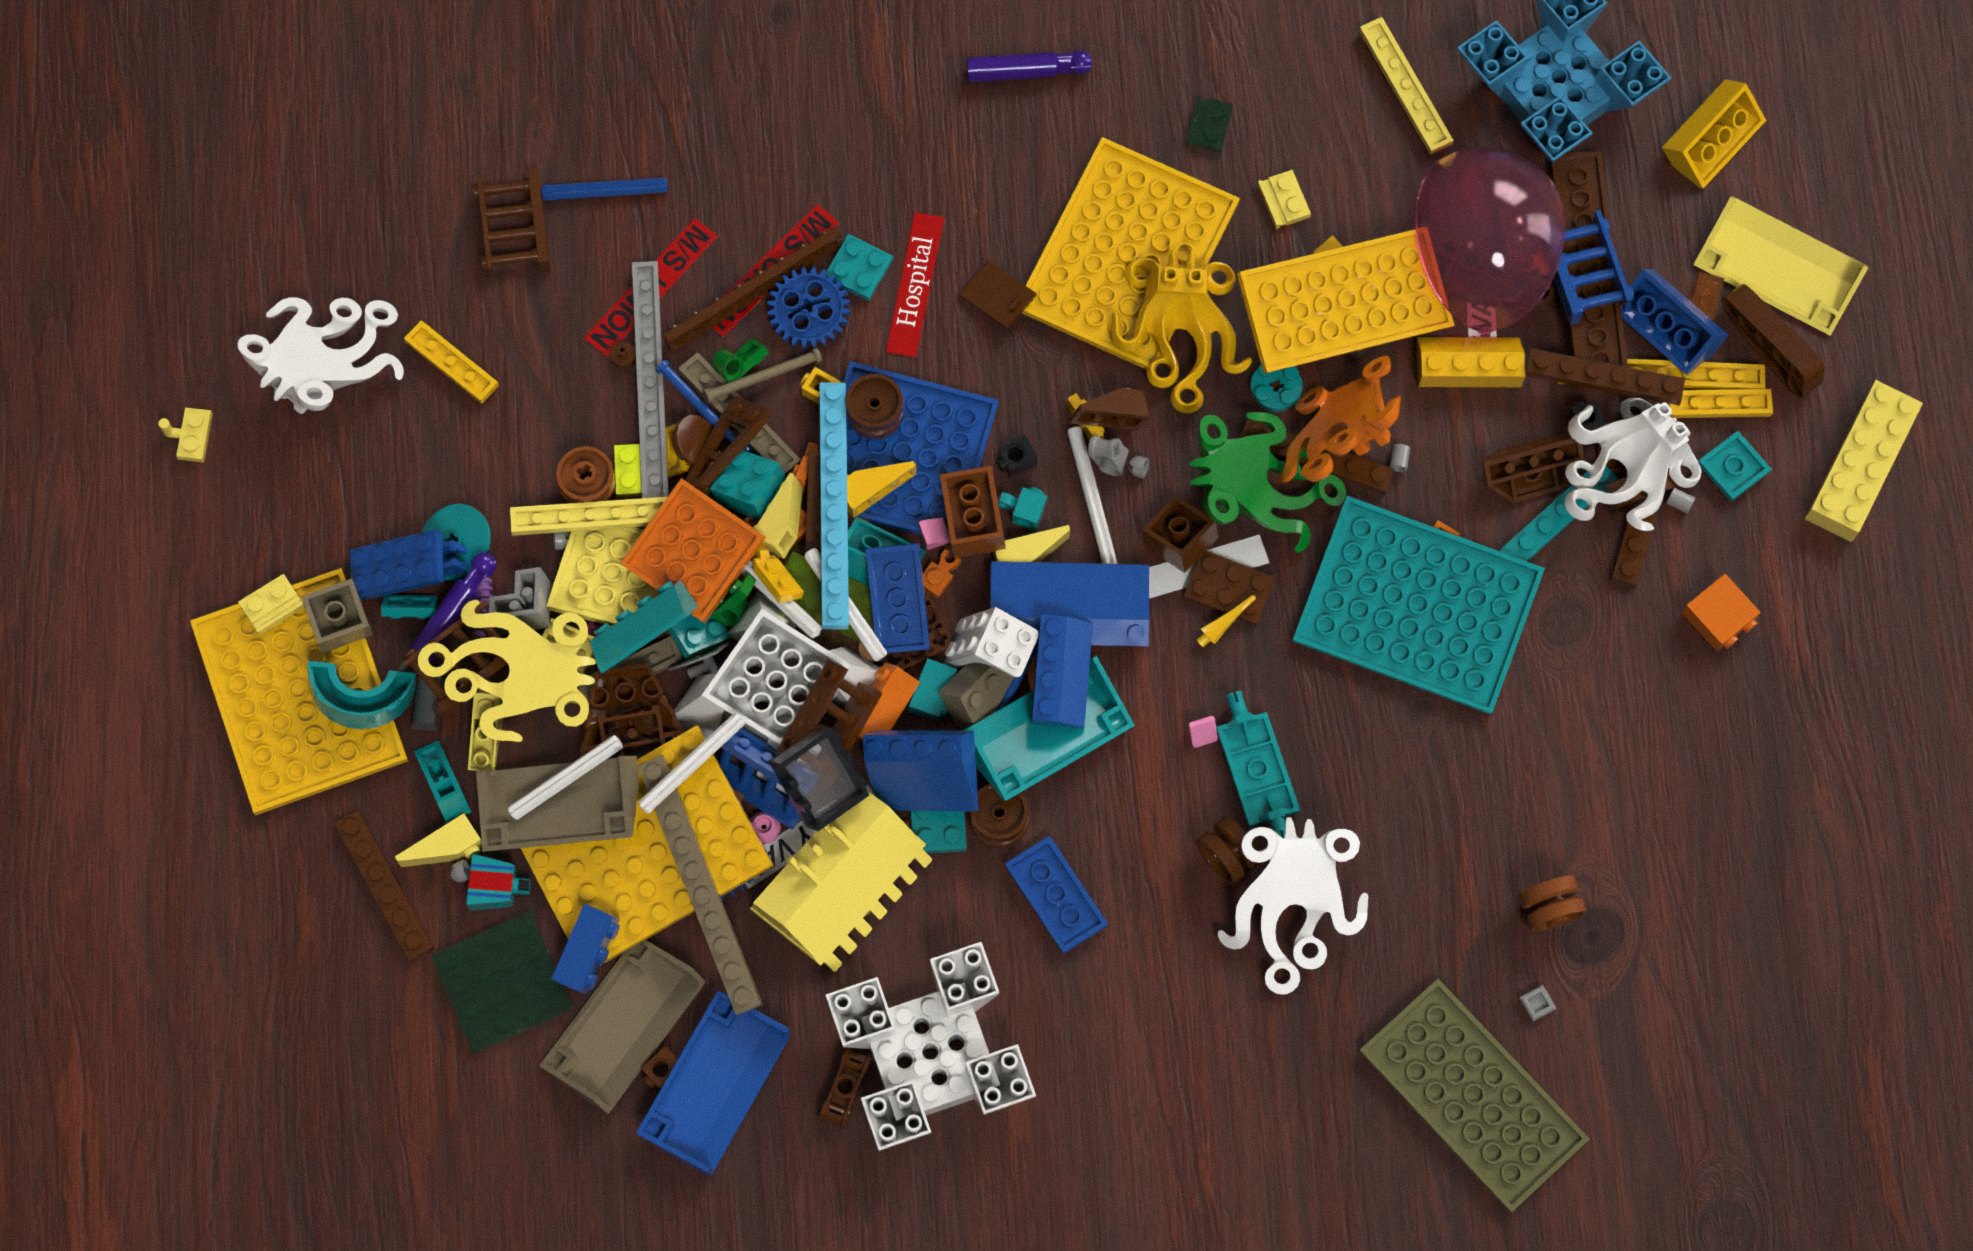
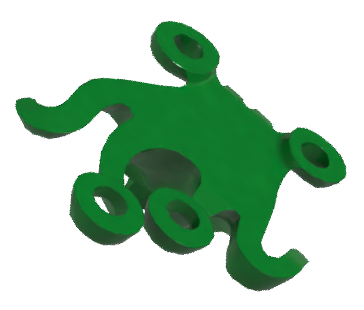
M1249 412L1246 415L1249 420L1266 424L1272 433L1246 436L1239 439H1227L1228 431L1224 422L1215 415L1209 414L1204 416L1200 421L1197 434L1200 458L1191 461L1189 464L1201 470L1198 477L1190 481V485L1203 487L1202 509L1206 510L1210 519L1218 524L1230 523L1240 514L1272 531L1300 533L1301 539L1296 545L1295 551L1298 553L1304 551L1310 542V530L1307 524L1301 520L1276 517L1271 513L1272 508L1285 510L1300 509L1309 506L1316 498H1321L1327 505L1339 506L1346 498V489L1343 482L1337 476L1329 474L1326 478L1316 482L1311 490L1304 495L1291 497L1281 494L1269 484L1267 471L1271 470L1280 475L1285 467L1286 462L1278 461L1269 449L1270 446L1282 443L1285 440L1286 428L1283 422L1271 413ZM1207 426H1215L1219 437L1216 439L1211 438L1207 433ZM1307 449L1303 450L1299 456L1297 473L1292 480H1307L1301 475L1302 468L1299 464L1300 458L1308 460ZM1328 484L1334 489L1336 493L1334 498H1330L1325 494V485Z

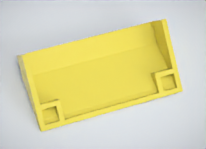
M1733 196L1729 198L1693 264L1735 287L1746 284L1764 302L1830 336L1868 270L1867 265Z

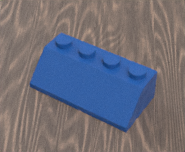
M1643 269L1631 284L1634 300L1631 302L1629 311L1624 312L1620 302L1622 318L1686 375L1690 374L1711 357L1729 336L1654 269Z
M1041 614L1031 724L1073 728L1085 727L1092 622L1069 616Z

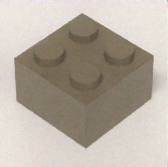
M353 579L301 596L322 653L373 635Z

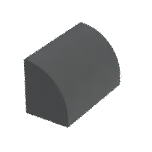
M419 675L411 729L438 732L440 717L438 718L432 711L437 704L435 701L437 697ZM443 675L434 677L444 689L445 679Z

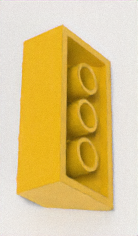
M1725 79L1663 145L1662 149L1675 169L1699 188L1704 189L1766 122V119L1746 83Z
M1417 337L1418 387H1521L1526 377L1525 355L1520 338Z

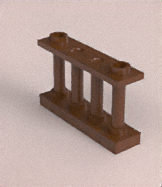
M538 167L527 168L528 178H524V181L484 185L482 174L476 175L477 184H473L475 200L479 199L485 246V254L481 255L483 270H488L490 278H495L494 266L529 261L539 263L541 272L551 271ZM519 191L530 193L531 201H526L527 204L487 209L486 196ZM524 214L533 216L534 224L529 225L527 228L490 232L488 219ZM530 237L531 240L536 239L537 248H532V251L492 255L491 242Z
M484 600L475 608V613L482 614L481 611L487 607L488 602ZM461 618L426 645L440 643L451 634L460 645L471 640L460 628L465 624ZM493 627L480 628L487 638H501ZM413 648L401 657L404 662L398 668L402 672L410 665L437 697L435 699L437 704L432 711L439 718L458 702L451 700L447 696L445 690L434 677L427 676L421 671L418 665V655L422 648L418 651ZM438 652L434 653L444 664V655ZM480 652L469 655L478 666L476 668L478 670L477 674L485 680L490 679L508 665L500 656L491 662L489 658L486 660ZM455 664L449 670V672L451 673L452 671H455L460 668L457 664ZM459 679L456 683L457 691L460 693H467L472 688V683L469 679Z
M827 660L775 754L779 756L818 729V723L825 711L837 719L833 728L841 736L842 741L840 744L844 751L850 752L883 693L861 682L854 686L844 679L848 671L847 668ZM838 688L850 695L843 710L831 702ZM823 746L817 757L808 751L798 757L811 766L809 770L819 776V782L831 786L838 772ZM798 758L795 759L792 763L796 764Z

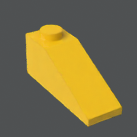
M910 461L858 470L850 475L847 474V511L855 518L915 476L916 464Z

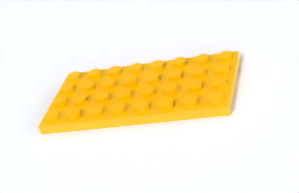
M1428 226L1237 273L1264 374L1455 326Z

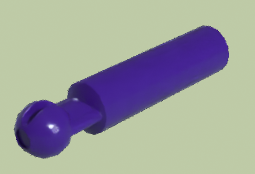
M1084 50L1067 54L1043 52L967 58L968 83L1056 77L1057 74L1064 73L1083 75L1092 68V57Z
M480 552L472 558L470 563L471 570L465 579H458L408 651L413 648L418 651L461 619V611L465 604L476 600L478 597L477 587L484 578L490 577L496 570V559L491 554ZM450 636L440 642V644L444 645ZM432 653L429 656V664H431L436 657L434 653Z

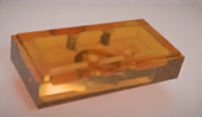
M1699 272L1691 302L1714 322L1724 278Z

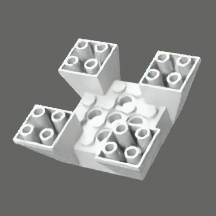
M757 591L748 603L739 623L732 626L728 632L732 638L739 641L716 674L697 676L674 709V712L685 731L698 725L706 739L730 716L737 713L745 722L742 727L743 729L778 749L804 701L795 702L793 697L798 694L808 696L827 660L847 668L848 671L844 679L854 686H857L858 682L871 686L879 667L846 646L828 651L796 631L797 625L766 596ZM789 659H796L797 661H799V663L793 667L787 666L785 664L786 661H788ZM754 666L762 669L758 674L748 672ZM776 680H780L784 683V685L780 688H773L770 686L771 683ZM838 688L831 702L834 701L840 706L845 707L850 695ZM760 702L769 704L765 710H758L755 706ZM817 744L808 752L817 757L821 747ZM798 758L797 762L810 769V765ZM758 771L757 776L767 782L768 777ZM777 783L776 788L787 795L783 786Z
M982 942L930 959L937 992L888 1008L878 977L826 994L843 1047L870 1049L884 1090L862 1097L861 1101L879 1151L930 1134L931 1130L926 1116L974 1099L985 1115L1036 1097L1018 1044L989 1054L975 1012L999 994ZM919 1023H924L929 1027V1030L925 1034H918L914 1027ZM952 1040H960L964 1047L959 1051H954L949 1047V1043ZM932 1048L938 1052V1056L935 1059L929 1060L923 1056V1052L926 1049ZM907 1057L912 1061V1065L906 1069L900 1068L897 1065L898 1060ZM936 1074H942L947 1078V1081L943 1085H936L932 1082V1078Z

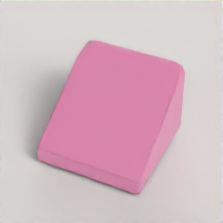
M943 517L918 522V527L927 550L951 542Z
M1214 716L1202 718L1188 724L1187 733L1194 748L1217 741L1218 735Z

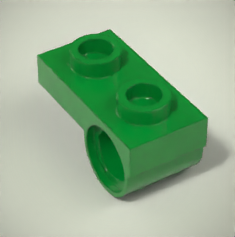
M751 338L734 354L727 350L716 352L712 358V366L729 383L742 378L753 366L758 365L769 352L763 344Z
M749 573L741 581L736 579L711 616L726 626H735L739 623L748 605L746 597L749 595L756 579Z

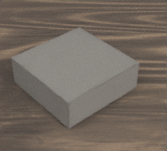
M1543 985L1519 998L1531 1022L1557 1009Z

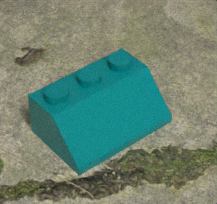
M856 516L848 530V576L870 587L866 548L912 543ZM920 548L921 562L926 553V550Z

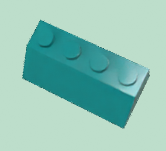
M681 580L674 584L668 581L657 589L659 591L658 595L653 598L647 595L636 603L637 609L632 612L626 609L615 617L616 623L610 627L605 623L594 631L596 636L590 641L601 673H604L688 617L698 607V604Z

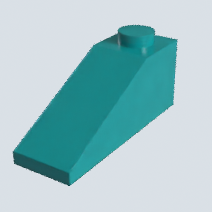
M439 740L415 750V755L446 823L451 822L463 813L465 815L471 813Z

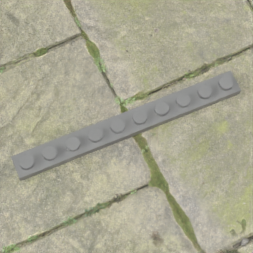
M658 261L632 262L642 498L668 497L663 374H658L655 371L663 362Z

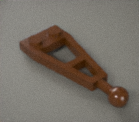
M735 395L717 421L685 481L703 493L757 436L772 413L763 406ZM731 424L744 429L722 454L715 452ZM712 461L713 464L705 471L709 462Z

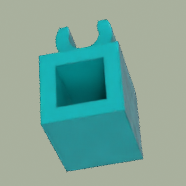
M1023 487L1019 499L1002 492L999 499V507L1014 511L1012 524L1037 532L1047 505V495L1040 489L1033 487L1029 489Z

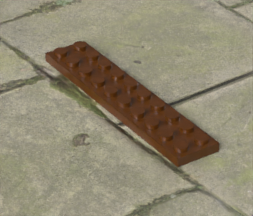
M1601 151L1566 153L1553 163L1550 161L1558 232L1592 224L1595 211L1601 210L1603 218H1607L1610 225ZM1610 226V233H1609V235H1610V238H1611V241H1612L1611 226ZM1592 234L1561 242L1560 247L1562 253L1571 254L1599 247L1600 243L1597 235ZM1604 256L1569 264L1568 267L1569 274L1574 275V277L1608 269ZM1611 278L1578 286L1575 291L1578 298L1586 299L1614 292L1616 288ZM1620 301L1585 309L1580 323L1569 325L1573 357L1628 367ZM1576 386L1577 389H1584V388H1586V387Z

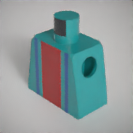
M472 854L466 905L472 911L513 907L515 894L530 895L531 879L516 878L517 869L514 864Z

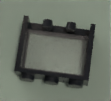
M820 725L818 729L778 757L768 760L805 826L818 832L869 796L865 788L867 786L866 780L860 773L856 772L853 767L855 763L853 757L848 751H844L840 744L842 741L841 736L834 728Z

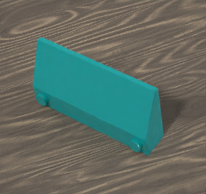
M1097 656L1090 658L1084 728L1031 724L1033 690L963 730L974 731L976 767L1003 801H1007L1135 726Z

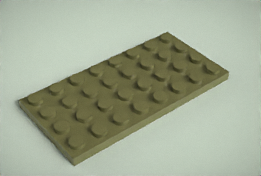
M1439 979L1434 981L1359 1050V1053L1510 1214L1590 1140Z

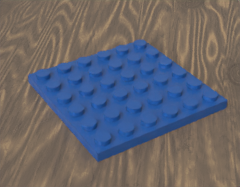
M850 361L843 383H846V394L850 386L862 376L868 374L887 376L899 386L902 392L903 420L899 428L891 436L880 440L867 439L858 435L851 428L846 410L847 474L850 475L858 470L910 461L916 464L915 476L858 516L869 519L870 523L922 536L918 527L919 521L943 517L949 532L940 474L981 467L999 400Z

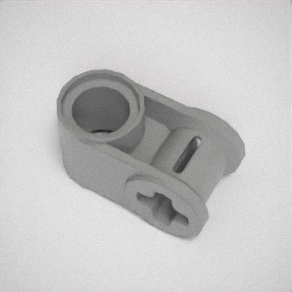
M1094 435L1088 446L1090 458L1094 460L1102 472L1112 476H1121L1129 450L1122 444L1120 439L1106 440Z

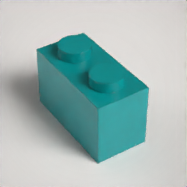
M927 658L919 679L920 684L916 688L909 705V714L938 724L941 717L946 718L948 710L938 692L957 674V669Z

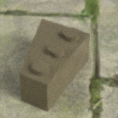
M976 662L966 664L938 692L958 731H963L995 713L1014 677L986 664Z

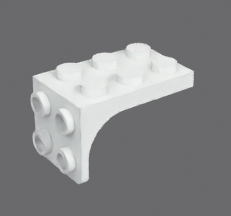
M996 607L964 617L956 626L955 632H957L954 642L952 641L945 651L947 657L944 664L956 668L974 662L997 668L1014 678L1020 677L1038 639L1039 632Z

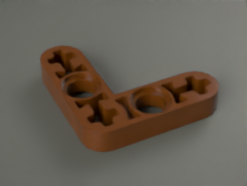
M925 586V602L929 604L926 606V611L934 614L936 618L933 624L928 625L930 649L923 650V656L918 659L912 658L909 655V651H905L904 655L908 664L904 663V659L897 663V666L905 672L926 663L927 658L932 660L944 654L952 642L950 632ZM936 628L941 639L946 638L942 647L939 644H933L935 642L933 631ZM901 652L887 653L881 659V666L885 662L888 663L890 658L893 661L901 659Z

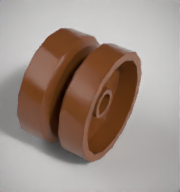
M582 446L573 448L564 454L559 461L556 477L561 496L567 504L611 501L615 495L616 479L612 462L604 452L594 447Z
M1570 875L1551 879L1532 886L1519 894L1523 909L1534 910L1527 916L1531 932L1559 927L1587 914L1583 899L1573 897L1579 891L1575 876Z

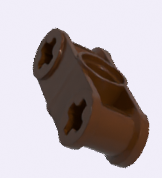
M846 1047L833 1086L822 1107L819 1116L820 1121L828 1120L840 1125V1128L845 1130L859 1089L871 1065L873 1055L865 1056L852 1051V1048ZM844 1081H849L854 1085L852 1092L846 1095L841 1094L838 1091L839 1085Z

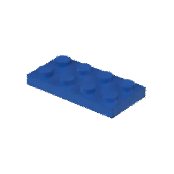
M435 529L350 549V579H353L361 601L443 583L442 532Z
M919 543L866 548L876 637L887 653L930 649Z
M1050 836L1005 863L1004 866L1063 955L1108 927L1107 921Z

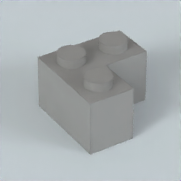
M541 567L515 571L514 594L489 597V613L499 612L513 615L533 630L549 628L550 610L546 605L551 593V582ZM494 627L499 635L510 634L506 629Z

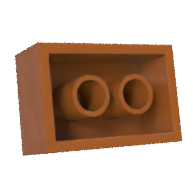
M992 466L940 474L954 558L1006 549Z

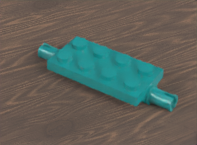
M1236 691V695L1230 693L1225 697L1228 700L1233 717L1229 723L1217 726L1216 729L1248 828L1266 823L1280 837L1285 838L1286 823L1284 818L1300 813V808L1268 714L1265 712L1252 715L1251 712L1247 711L1242 691Z

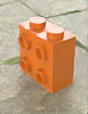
M1726 574L1688 603L1682 611V614L1716 652L1723 646L1726 649L1730 648L1738 640L1737 635L1740 632L1748 633L1758 624L1756 619L1761 613Z

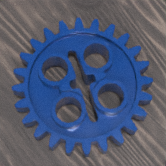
M802 267L800 275L795 270H792L793 277L789 279L786 275H783L785 283H775L779 291L770 292L771 297L775 299L767 302L768 306L773 308V310L767 312L769 317L774 318L770 321L772 327L779 326L775 330L776 335L779 336L784 333L783 341L786 343L792 339V346L794 348L799 342L802 344L803 350H806L808 344H812L813 349L817 348L818 342H821L826 347L827 338L835 342L834 333L843 334L840 325L848 326V321L843 318V316H851L850 310L845 308L851 305L849 299H844L848 296L847 290H841L843 287L841 281L834 284L836 279L834 274L826 278L827 273L825 269L820 274H817L815 267L811 269V273H807L805 267ZM813 288L823 289L821 295L817 297L810 295V291ZM792 297L799 299L798 304L793 307L786 305L787 300ZM810 304L813 311L808 312L805 306ZM830 310L832 316L829 319L819 318L821 312ZM788 315H794L792 318H788ZM799 321H808L809 324L805 329L800 330L796 328V324Z

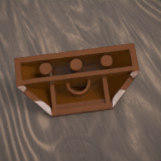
M1571 435L1551 436L1498 449L1482 461L1486 486L1510 502L1516 503L1562 490L1568 482L1565 474L1567 466L1575 461H1585L1582 444L1575 441Z

